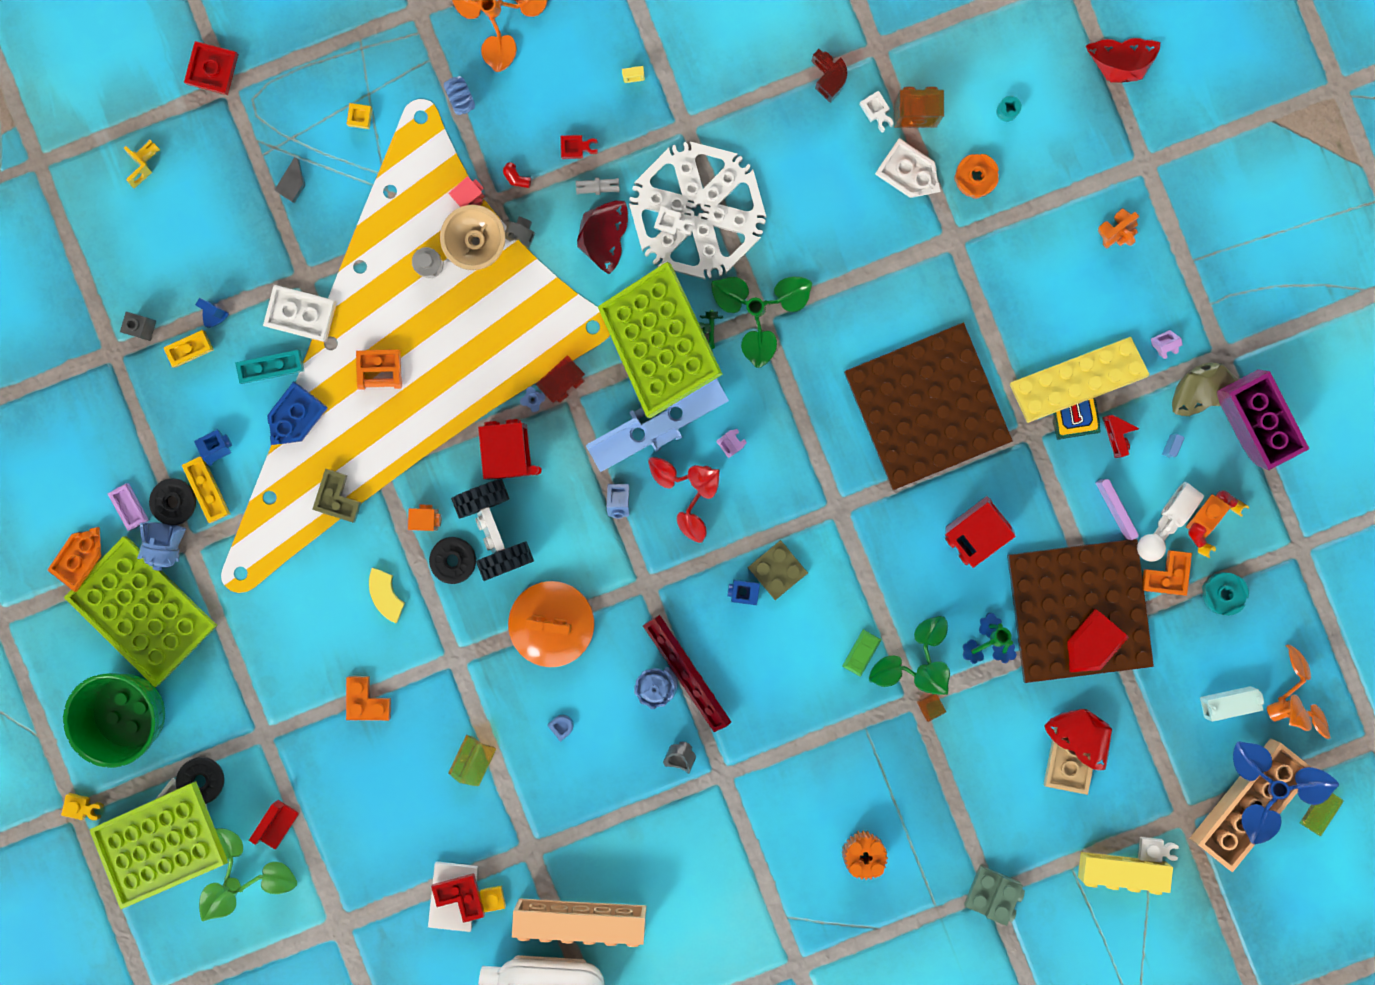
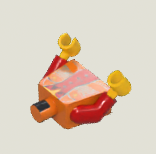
M1219 491L1216 496L1211 494L1186 526L1189 529V536L1198 547V553L1210 558V551L1215 552L1216 547L1208 544L1205 538L1214 530L1229 509L1239 516H1243L1241 511L1244 508L1249 509V506L1237 500L1227 491Z

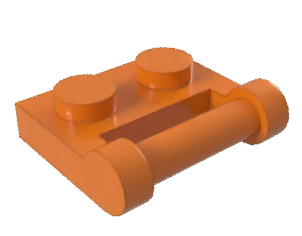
M401 350L356 351L358 390H365L366 387H394L395 389H401ZM393 372V378L366 379L365 373Z

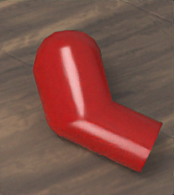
M512 162L506 163L503 167V175L509 184L530 188L531 178L519 176L516 171V165Z

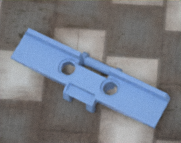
M716 378L668 407L667 411L642 425L638 419L645 416L643 408L641 407L636 411L631 410L629 413L633 418L632 420L588 443L586 447L599 471L602 472L651 444L657 452L662 449V445L675 438L679 440L682 436L678 429L729 400ZM679 407L682 409L683 415L680 419H673L670 416L672 408ZM642 428L644 430L645 436L642 440H635L632 433L634 429Z

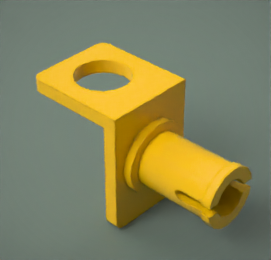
M150 139L137 152H132L127 146L124 147L127 154L140 165L126 179L134 189L152 173L146 162L160 151ZM139 174H141V176H140L137 180L134 181V179H135Z

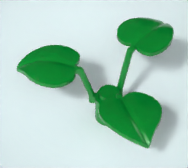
M727 277L712 281L711 287L714 299L722 310L728 313H737L740 311L742 304L747 305L748 312L755 317L758 332L750 331L745 334L741 342V349L745 357L756 368L766 365L772 359L777 349V339L774 333L771 331L762 332L759 317L763 316L766 312V305L781 302L783 309L788 312L800 311L809 300L812 288L810 280L802 277L782 279L774 288V293L779 299L762 301L756 297L745 301L749 295V288L747 283L741 278Z
M937 616L920 623L914 632L915 640L919 644H924L923 648L927 665H920L917 673H915L908 667L901 666L902 659L899 656H887L874 665L869 675V682L881 687L893 686L901 679L902 670L914 676L915 686L919 690L930 694L948 695L949 667L943 662H931L928 645L938 646L945 639L948 631L946 618L944 616Z

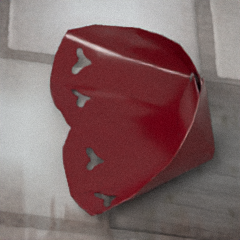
M615 200L591 209L583 214L580 223L577 247L601 270L608 274L616 268L621 256L620 238L625 233L628 223V209L625 201ZM620 206L621 215L616 211ZM621 222L619 230H617L615 224ZM613 247H615L613 251L614 255H612V253L609 252V250H611ZM610 262L611 264L608 265V268L606 269L605 263Z

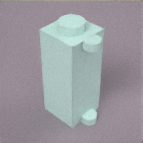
M1251 686L1200 697L1204 718L1212 722L1263 711V695L1259 689Z

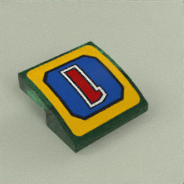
M1095 397L1053 413L1052 422L1057 440L1101 432Z

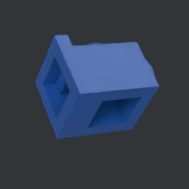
M218 429L194 441L201 458L209 466L213 465V462L231 453L229 447L232 446L229 437L226 434L222 435Z
M733 580V584L728 586L727 597H731V602L757 605L760 584L758 582ZM746 588L747 593L742 596L739 594V589Z

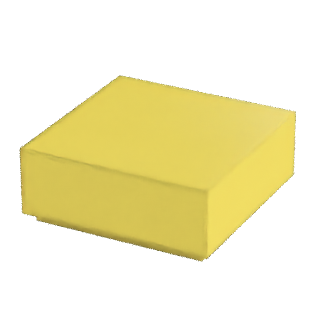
M643 66L622 69L624 83L645 80Z

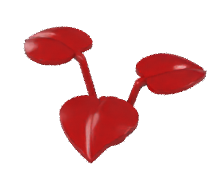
M649 457L648 463L651 474L660 486L670 489L675 485V482L689 479L691 485L697 489L698 493L687 508L686 513L679 512L677 514V524L686 537L695 542L703 543L707 534L706 526L700 517L691 514V510L700 496L707 499L715 496L719 485V470L712 469L709 466L694 465L689 468L688 475L676 477L677 471L669 462L658 457Z

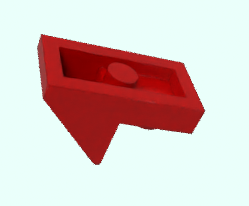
M1114 415L1102 417L1114 457L1120 458L1130 455L1128 451L1130 450V444L1123 434L1138 430L1139 428Z

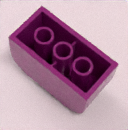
M1257 369L1217 391L1219 403L1244 451L1255 465L1271 470L1310 449L1270 371Z

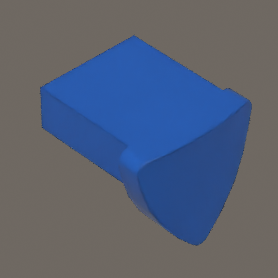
M201 298L195 304L203 309V323L207 328L220 324L229 315L228 312Z

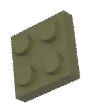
M781 540L748 566L749 570L774 600L778 599L808 574Z

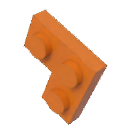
M1168 550L1165 571L1144 569L1143 591L1187 596L1192 553Z
M370 676L346 677V720L389 721L391 719V698H370Z

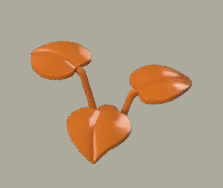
M452 0L456 10L464 18L475 19L480 15L481 10L489 17L497 37H488L482 44L481 53L484 61L495 72H501L510 66L517 51L513 37L510 35L501 37V32L495 21V18L501 12V6L514 9L520 8L525 16L534 17L544 11L548 0H515L518 4H511L502 0Z
M1285 645L1289 649L1290 661L1294 671L1300 677V682L1286 694L1278 697V702L1267 705V712L1274 722L1288 717L1290 718L1289 725L1299 727L1305 731L1312 729L1311 717L1315 729L1326 739H1331L1328 722L1321 708L1313 704L1310 706L1311 711H1306L1300 698L1295 694L1291 695L1306 680L1311 679V671L1302 653L1291 645ZM1291 695V699L1286 701V698Z

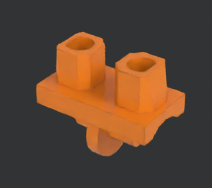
M1121 209L1114 216V220L1118 225L1113 227L1108 221L1101 224L1098 232L1103 238L1102 245L1106 249L1115 242L1119 246L1124 243L1132 246L1135 243L1134 236L1138 233L1135 227L1138 226L1137 219L1139 215L1136 212L1130 214L1125 209Z

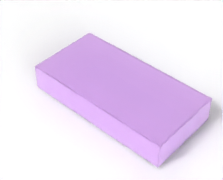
M129 483L108 493L127 531H132L139 527L140 523L149 521Z

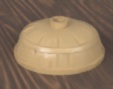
M466 205L454 210L445 219L440 232V243L444 254L454 265L466 270H480L492 265L500 257L505 246V230L498 216L488 208L479 205ZM479 238V244L474 245L472 243L473 239Z

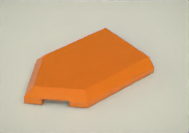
M100 527L91 528L89 531L71 534L47 569L74 592L79 590L101 557Z

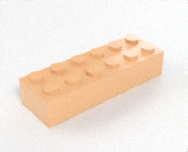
M1270 738L1264 746L1271 754L1272 766L1263 773L1273 781H1283L1288 786L1297 785L1295 781L1296 772L1302 768L1311 767L1276 740ZM1260 775L1254 781H1248L1240 776L1189 839L1233 872L1255 845L1250 842L1242 826L1241 817L1243 811L1253 804L1266 807L1272 799L1268 792L1269 782ZM1298 789L1291 790L1285 799H1277L1269 810L1280 814L1297 794Z
M518 899L513 910L512 938H517L519 941L539 939L541 942L561 940L562 943L566 944L573 943L574 941H583V944L586 945L602 942L607 946H616L620 943L626 944L629 947H638L644 944L646 905Z

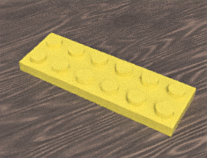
M1128 337L1010 383V387L1027 423L1147 378L1150 374L1132 338Z

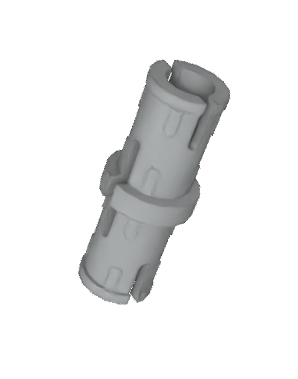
M595 178V180L576 181V186L582 187L576 188L577 195L587 193L601 195L602 192H620L619 178L604 180Z

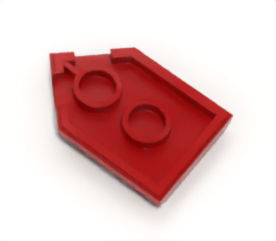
M1095 609L1067 641L1069 672L1101 670L1129 637Z

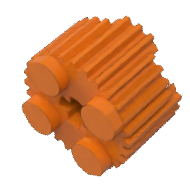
M862 830V833L857 831V834L854 833L853 837L850 836V840H846L847 843H844V846H842V857L846 868L854 877H860L861 880L863 878L865 880L868 878L872 880V877H880L884 873L885 864L888 863L887 851L877 836H874L873 833L870 834L869 831L865 833ZM863 852L868 853V856L866 858L861 857L863 856Z

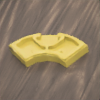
M372 568L369 576V591L372 601L384 617L394 623H398L405 602L398 599L393 591V575Z

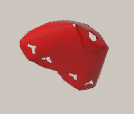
M1131 38L1120 43L1112 39H1105L1087 44L1085 47L1107 81H1110V83L1138 81L1144 78L1160 50V42ZM1136 45H1138V47L1136 48V50L1130 48V46H1134V47H1135ZM1104 46H1106V47H1108V48H1109V47H1113V49H1110L1109 51H1107L1106 48H1104ZM1146 46H1149L1150 48H1151V47H1154V48H1152L1150 51H1148V49L1146 48Z
M1087 709L1064 712L1051 718L1044 725L1051 739L1060 747L1074 751L1083 764L1094 770L1106 769L1112 729L1109 724ZM1051 726L1058 727L1057 734H1055L1054 729H1052ZM1068 737L1070 743H1067L1066 740H1062V738ZM1083 753H1090V760ZM1101 760H1103L1104 765H1102L1101 763H1100V764H1097V763L1100 762Z

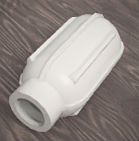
M518 955L506 962L502 967L482 966L478 985H605L601 971L593 964L587 963L584 959Z

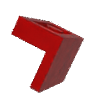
M280 800L275 801L271 804L248 841L255 845L262 841L273 849L278 848L299 813Z

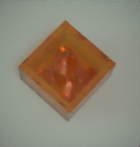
M904 87L903 90L899 91L894 101V128H937L944 117V90H938L937 87H926L924 90H916L915 87Z

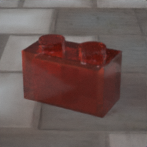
M567 355L536 385L553 404L557 401L560 404L569 396L567 392L572 387L577 389L585 382L583 377L586 374Z

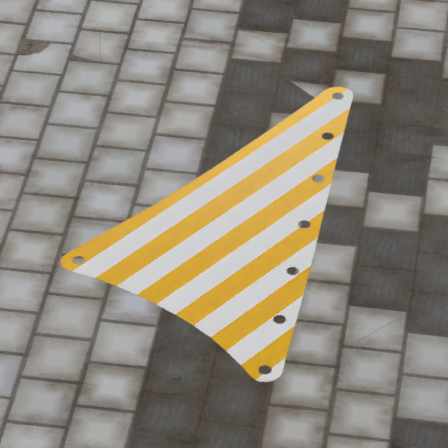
M417 99L410 102L404 108L328 299L337 301L328 337H335L338 341V346L332 351L327 350L324 342L312 339L303 362L304 372H299L296 380L297 384L328 408L302 442L271 445L222 569V582L230 591L242 593L255 588L282 564L340 520V518L312 510L325 469L348 475L341 496L363 503L423 457L488 412L597 347L610 336L598 307L580 296L554 275L519 240L508 241L505 239V246L500 257L492 265L480 270L462 269L454 265L446 257L440 243L441 228L449 214L460 208L448 193L463 181L468 174L448 137L437 108L431 101ZM419 110L425 111L428 115V119L424 124H418L414 120V114ZM394 185L397 189V195L391 199L386 198L383 193L385 186ZM483 198V203L480 206L488 208L489 210L494 212V210ZM502 222L504 230H506L507 226ZM474 238L472 243L474 245L479 244L480 239ZM429 247L441 256L443 269L437 277L425 278L414 270L412 257L418 249ZM357 260H363L367 264V270L362 274L356 273L353 269V264ZM591 320L597 321L600 325V329L596 334H590L586 330V324ZM401 350V389H395L394 387H366L365 390H358L356 351ZM393 372L365 373V378H393ZM273 491L276 494L277 499L274 504L268 505L263 501L265 492ZM237 567H244L248 572L247 577L242 581L234 577V570Z

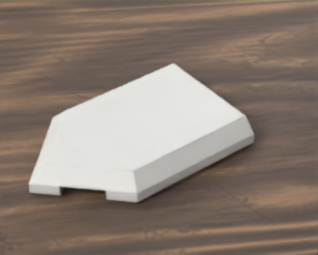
M900 138L875 173V175L910 198L941 192L935 161Z

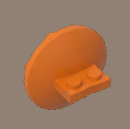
M559 581L540 582L527 588L515 600L509 614V635L516 650L528 661L543 667L563 666L581 656L590 644L594 632L593 611L585 596L573 586Z

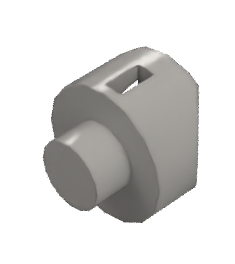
M423 247L418 249L412 257V266L420 276L434 278L442 272L443 262L441 256L434 249Z

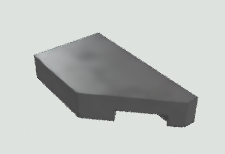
M294 157L274 190L295 203L305 187L300 160Z

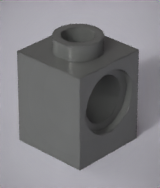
M125 312L120 332L151 341L156 320Z

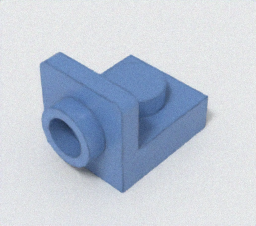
M608 484V516L616 519L629 516V484Z

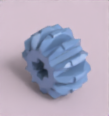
M453 77L444 82V89L457 115L466 114L475 109L474 100L463 77Z

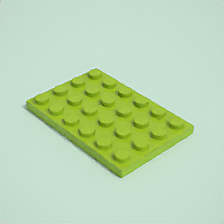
M665 262L598 306L646 417H654L723 375L671 263Z
M123 536L93 567L79 590L74 592L71 589L64 596V599L154 687H158L218 625L162 570H153V567L146 564L143 558L137 559L140 549L127 536Z
M197 782L188 784L89 829L120 910L229 863Z

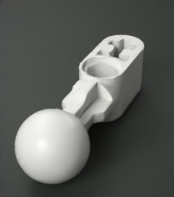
M1187 482L1178 487L1161 512L1162 517L1158 521V528L1154 534L1145 535L1138 541L1137 551L1142 559L1154 562L1164 556L1166 552L1164 541L1169 534H1174L1178 527H1182L1189 520L1204 498L1201 492Z

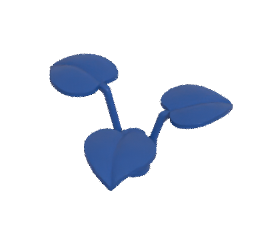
M1241 741L1237 742L1234 747L1233 763L1237 773L1248 781H1254L1260 775L1269 782L1268 792L1272 796V799L1265 808L1261 805L1253 804L1243 811L1241 817L1242 826L1252 844L1264 843L1279 832L1282 823L1281 816L1278 812L1269 810L1277 799H1285L1291 790L1298 789V796L1303 802L1318 805L1325 802L1339 786L1338 781L1330 774L1311 767L1302 768L1296 772L1295 781L1297 785L1288 786L1283 781H1273L1263 773L1272 766V757L1266 748L1258 744Z

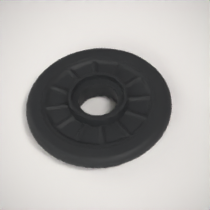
M171 478L163 480L153 488L150 494V510L153 516L164 524H182L194 513L196 507L195 493L186 482L180 479ZM171 496H175L178 500V504L174 508L168 505V498Z
M448 537L440 540L433 547L429 557V565L432 573L440 581L448 584H458L468 579L473 573L476 566V556L468 542L461 538ZM451 554L458 557V564L454 567L449 566L447 563V558Z
M205 757L191 759L178 771L176 789L193 783L196 776L203 775L206 783L199 790L205 804L210 803L219 796L223 789L224 773L221 767L212 759Z

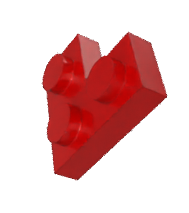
M474 873L435 883L431 886L436 907L458 902L463 923L485 916Z

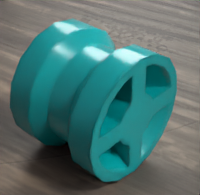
M1015 96L1005 97L997 107L996 113L999 119L1005 122L1015 119L1021 111L1022 105L1020 100Z

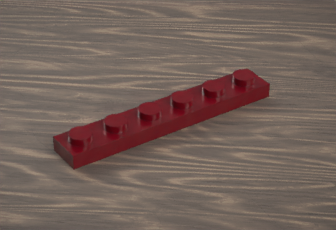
M658 615L643 625L644 629L713 732L727 727L731 720L668 628L666 622Z

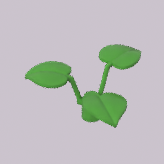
M215 828L229 863L223 885L211 883L201 892L199 900L201 921L230 915L236 908L235 896L237 893L243 892L245 888L258 880H262V890L270 894H283L293 890L297 886V880L285 864L270 862L263 867V875H258L240 886V882L236 878H230L233 857H239L243 853L242 840L230 830Z

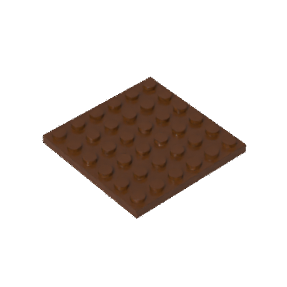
M964 322L844 371L892 490L1013 442Z
M1137 539L1007 555L1024 683L1154 667L1140 556L1137 551ZM1095 609L1129 637L1101 670L1069 672L1067 641Z

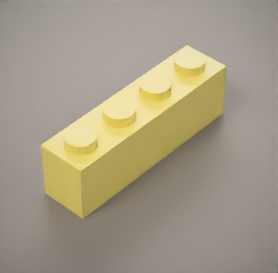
M1088 852L1080 853L1078 878L1085 886L1097 888L1098 885H1104L1112 890H1119V887L1137 893L1141 892V890H1148L1149 893L1155 895H1162V892L1170 893L1173 867L1166 861H1141L1138 858Z

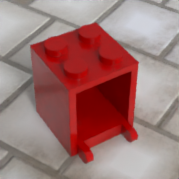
M518 419L505 420L506 424L489 421L484 422V426L478 427L483 479L492 480L541 474V467L531 466L527 424L522 423Z
M988 496L947 525L945 533L947 543L952 548L956 547L959 550L958 556L966 566L970 564L972 568L1016 537L1011 524ZM960 536H965V538L976 550L975 553L972 554V552L960 539Z

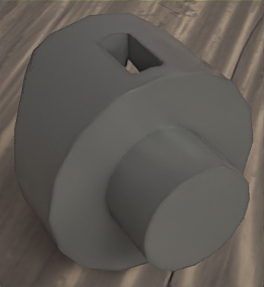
M520 216L517 223L509 221L505 230V239L508 241L520 240L524 246L530 248L536 234L530 230L532 222Z
M679 742V744H673L669 747L663 763L665 767L680 768L689 774L696 755L689 743Z

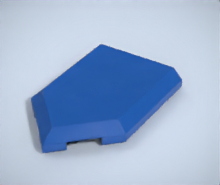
M293 381L267 415L270 426L271 445L302 442L328 407Z

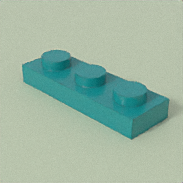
M300 350L235 362L239 384L304 372Z

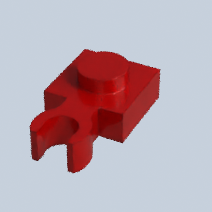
M582 135L561 136V158L583 159V152L597 154L598 149L592 150L589 147L592 143H598L595 138L583 141Z

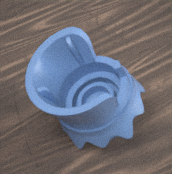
M157 522L140 523L142 545L140 546L137 559L143 558L146 564L152 566L153 570L161 571L162 567H171L175 561L179 562V544L186 528L179 525H167Z
M666 667L664 671L657 668L645 670L636 680L634 694L639 698L641 704L647 705L650 709L663 707L676 694L678 687L677 677L670 667Z

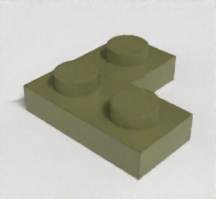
M325 469L312 510L355 523L362 502L341 496L348 475Z

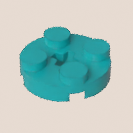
M1216 573L1202 586L1203 600L1206 606L1216 614L1230 616L1239 613L1245 607L1246 598L1249 597L1246 582L1241 577L1232 573ZM1223 589L1230 590L1228 599L1221 597Z

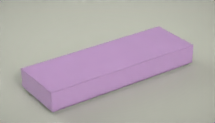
M1101 479L1097 481L1096 485L1124 538L1133 540L1139 537L1110 480Z

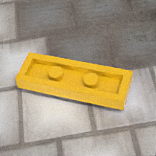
M201 456L183 464L182 468L208 523H213L230 515V511L209 466Z

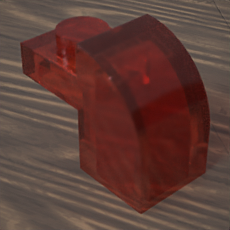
M818 49L813 54L811 62L824 75L817 81L815 89L831 103L844 87L847 79V67L841 57L834 63L829 53Z

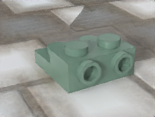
M980 865L964 906L985 915L988 919L1007 926L1009 921H1014L1016 917V910L1014 908L1017 901L1021 902L1023 900L1025 890H1023V885L1020 881Z

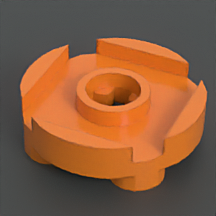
M971 154L966 156L957 166L954 180L958 189L963 194L978 199L991 193L997 186L999 169L996 162L986 154ZM973 171L975 173H977L978 171L982 173L980 176L982 179L981 181L974 180L972 178Z

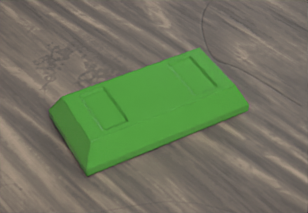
M863 629L842 667L861 677L881 639Z

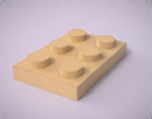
M1054 727L1055 734H1057L1058 727ZM1068 737L1062 738V740H1066L1067 743H1070ZM1052 740L1043 785L1045 787L1088 795L1093 769L1083 764L1074 751L1064 749ZM1083 753L1090 760V753Z

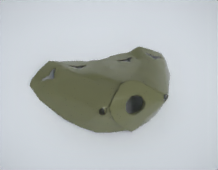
M1210 362L1197 365L1185 374L1178 383L1172 400L1173 412L1181 416H1191L1204 411L1210 406H1221L1217 397V391L1237 381V379L1222 363ZM1206 366L1211 367L1209 370L1201 369ZM1197 403L1202 404L1201 406H1197L1196 408H1194L1197 405ZM1183 405H1185V407L1188 408V410H1185V409H1180V410H1179V408H1181Z

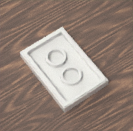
M274 285L263 326L327 342L337 301Z
M435 862L433 884L473 873L477 882L478 866ZM432 892L428 927L471 932L473 920L463 923L458 902L436 907Z

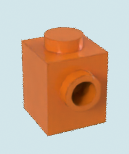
M419 504V508H409L408 530L438 531L442 521L441 514H438L439 509H432V505Z

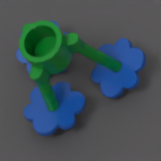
M989 613L986 615V618L980 619L981 626L979 627V632L982 635H986L990 640L982 645H977L976 641L972 639L963 644V658L965 660H970L972 664L982 661L984 655L981 651L993 645L994 652L992 656L995 660H1001L1002 663L1006 664L1009 660L1016 658L1017 654L1014 651L1015 645L1011 641V633L1007 628L1003 627L1001 619L996 618L993 613Z

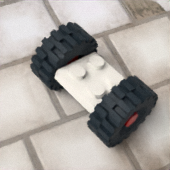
M502 479L488 482L451 498L459 519L477 513L478 517L475 519L479 530L484 531L486 536L483 539L487 550L492 551V555L476 561L483 581L534 562L527 541L504 549V544L489 509L510 499Z

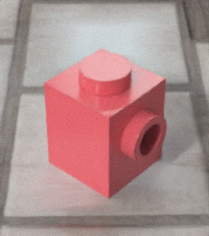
M468 176L448 193L460 207L466 205L480 206L483 203L482 199L485 198L481 192L484 189L476 179L472 181Z

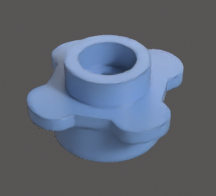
M528 387L526 389L527 393L520 399V403L522 406L531 408L532 412H537L541 402L545 401V395L535 391L534 387Z

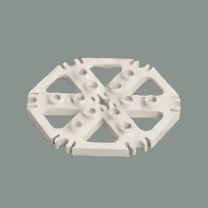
M689 141L691 151H689L686 142L683 143V152H678L676 146L673 145V156L668 148L634 182L635 185H640L642 188L633 186L632 190L638 192L639 197H630V202L638 203V205L630 203L629 205L642 252L650 247L646 250L645 256L648 257L651 253L657 255L653 261L654 265L658 264L660 259H662L663 261L657 267L665 262H669L675 272L706 280L704 270L707 271L709 279L712 278L711 270L717 269L719 275L722 276V265L727 273L761 239V237L754 236L753 233L762 235L763 231L758 230L756 225L758 223L765 224L766 220L757 217L766 218L753 169L750 173L745 174L749 171L750 165L748 164L745 168H740L738 165L743 159L741 156L733 162L734 158L738 156L737 153ZM700 154L722 159L725 163L724 168L704 188H702L695 162L696 157ZM665 164H672L675 168L682 195L652 187L650 184L651 178ZM740 183H746L749 186L754 207L751 211H743L720 205V203ZM699 205L704 212L695 216L694 211L691 209ZM664 207L682 213L680 219L682 221H693L694 226L688 224L684 229L693 233L700 258L699 264L690 266L673 261L670 257L671 253L688 236L677 229L675 235L661 231L654 238L648 237L641 216L642 212L647 209L659 213L660 208ZM714 227L744 234L745 241L731 256L724 257L720 252Z

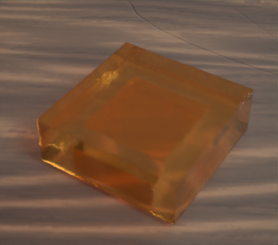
M931 694L917 702L927 722L946 713L937 694Z

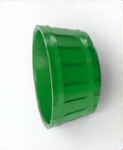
M106 673L87 678L82 681L83 683L75 687L65 704L63 724L68 742L80 757L96 766L116 768L134 762L150 748L162 731L165 720V707L160 693L150 682L132 674Z

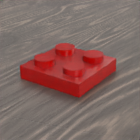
M195 41L184 83L228 96L239 54L235 51Z

